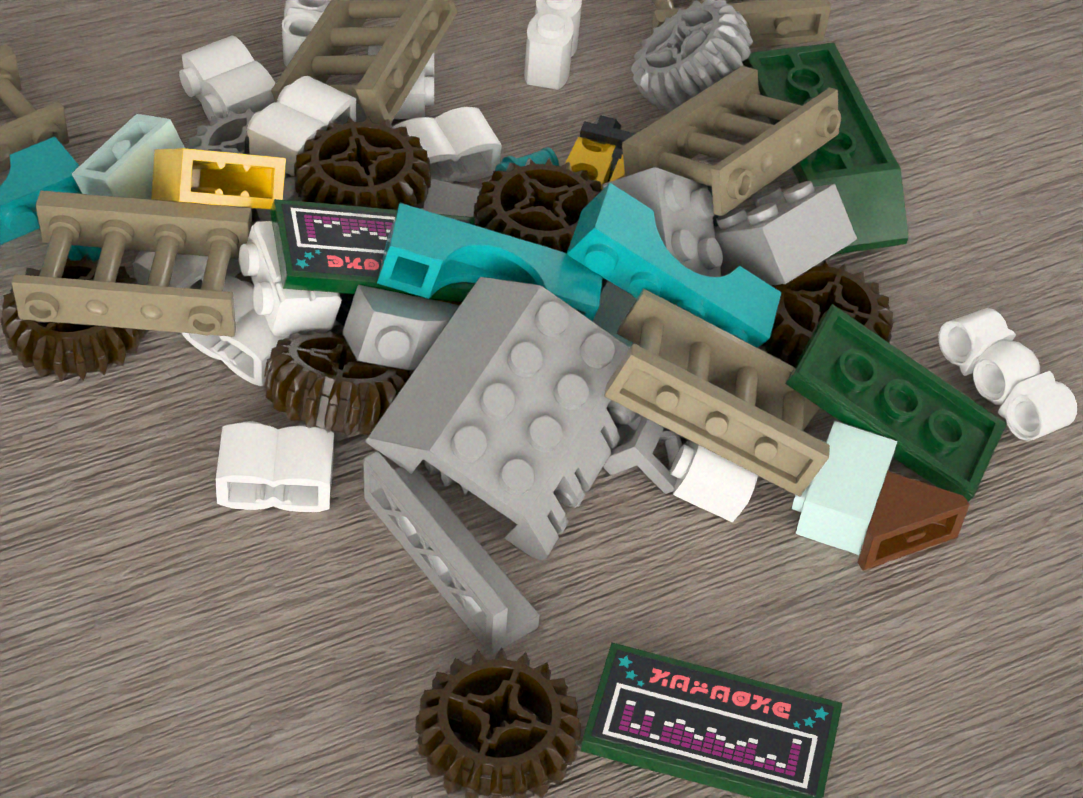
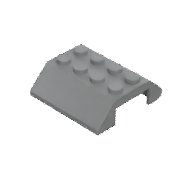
M480 277L365 442L411 474L424 459L515 522L516 525L506 534L504 539L529 556L538 560H544L558 541V535L563 533L569 522L559 503L570 508L579 507L585 496L583 492L589 491L610 457L611 449H615L621 438L614 422L621 425L630 424L636 412L604 396L607 382L628 352L629 347L543 286Z

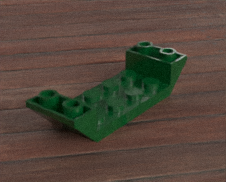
M835 43L752 52L742 63L744 67L758 70V89L760 95L803 106L828 88L838 90V110L841 114L839 134L792 167L799 184L811 181L813 187L829 184L836 185L857 240L833 255L907 244L909 236L901 168ZM768 117L771 125H775L776 123L781 121Z

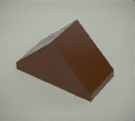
M887 471L857 563L864 571L958 538L970 505L963 495Z

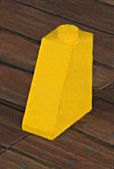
M186 148L154 149L151 200L271 210L274 199L283 200L286 158Z

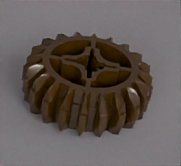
M348 116L346 123L343 125L329 121L326 131L317 130L315 139L305 142L303 153L296 155V162L294 163L295 191L298 193V197H301L302 202L397 210L399 204L402 203L422 209L427 199L428 190L431 187L430 159L427 155V150L423 149L420 144V138L409 136L406 126L393 129L389 119L378 124L373 123L369 116L364 122H354Z
M528 158L525 166L522 167L510 162L505 172L493 171L492 178L487 182H482L481 190L477 196V203H474V225L567 253L581 212L602 191L601 182L590 181L587 170L573 172L570 162L561 167L552 165L550 158L545 164H535Z
M88 253L81 260L72 261L68 256L62 278L93 281L98 262L94 263ZM125 266L119 267L115 283L138 284L136 278H130L129 274H127ZM26 268L25 275L39 276L41 269ZM13 287L10 290L11 293L3 295V311H1L2 318L0 320L7 346L11 350L12 355L18 356L24 368L34 366L40 377L55 371L61 382L68 374L77 373L84 381L87 372L94 370L105 376L108 364L124 366L126 353H137L139 339L145 337L146 330L19 319ZM37 322L45 324L46 327L40 326Z
M823 260L820 266L810 268L786 284L771 285L781 292L770 339L761 346L765 347L766 353L795 367L823 314L832 304L890 343L894 322L892 319L893 312L889 310V297L880 295L879 283H865L864 271L851 274L847 272L845 263L840 268L829 267L827 262Z
M308 331L306 335L295 333L291 334L289 338L278 340L276 347L271 350L270 359H267L264 377H266V398L273 403L274 409L287 413V418L291 421L301 420L305 422L308 428L320 427L325 429L327 433L332 430L342 431L347 436L351 435L352 432L370 435L411 375L409 374L410 370L357 361L343 335H336L331 331H328L326 334H318L314 331Z
M501 647L495 659L486 660L477 649L474 656H472L471 665H467L455 658L450 665V674L436 672V676L432 680V689L424 690V694L421 696L419 715L416 716L415 731L418 733V753L421 755V758L427 759V771L430 773V777L444 776L443 787L446 789L447 794L463 787L466 789L465 798H478L479 795L489 796V798H502L506 796L526 798L527 790L543 798L548 792L549 781L561 784V781L566 776L567 765H572V762L577 757L578 745L576 742L580 739L581 723L579 718H577L578 704L576 697L567 696L568 686L566 685L565 678L550 680L551 670L549 669L548 662L533 669L529 667L530 659L526 652L517 661L507 660V655ZM520 705L526 707L527 709H529L530 711H532L534 714H531V713L527 712V711L524 710ZM453 732L461 734V740L474 745L478 750L477 753L463 745Z

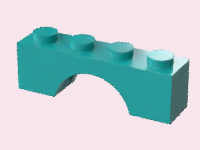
M55 136L10 154V171L6 180L0 185V245L40 228L36 209L40 191L82 194L72 176V173L79 167V164Z
M609 183L582 210L567 252L568 256L636 299L644 288L756 348L770 339L781 296L779 290L740 265L730 274L722 277H708L688 269L664 245L656 227L654 210L612 183Z
M399 204L386 241L377 284L428 299L437 290L446 285L459 282L476 283L480 277L540 285L593 322L600 305L603 277L574 260L567 253L409 205Z

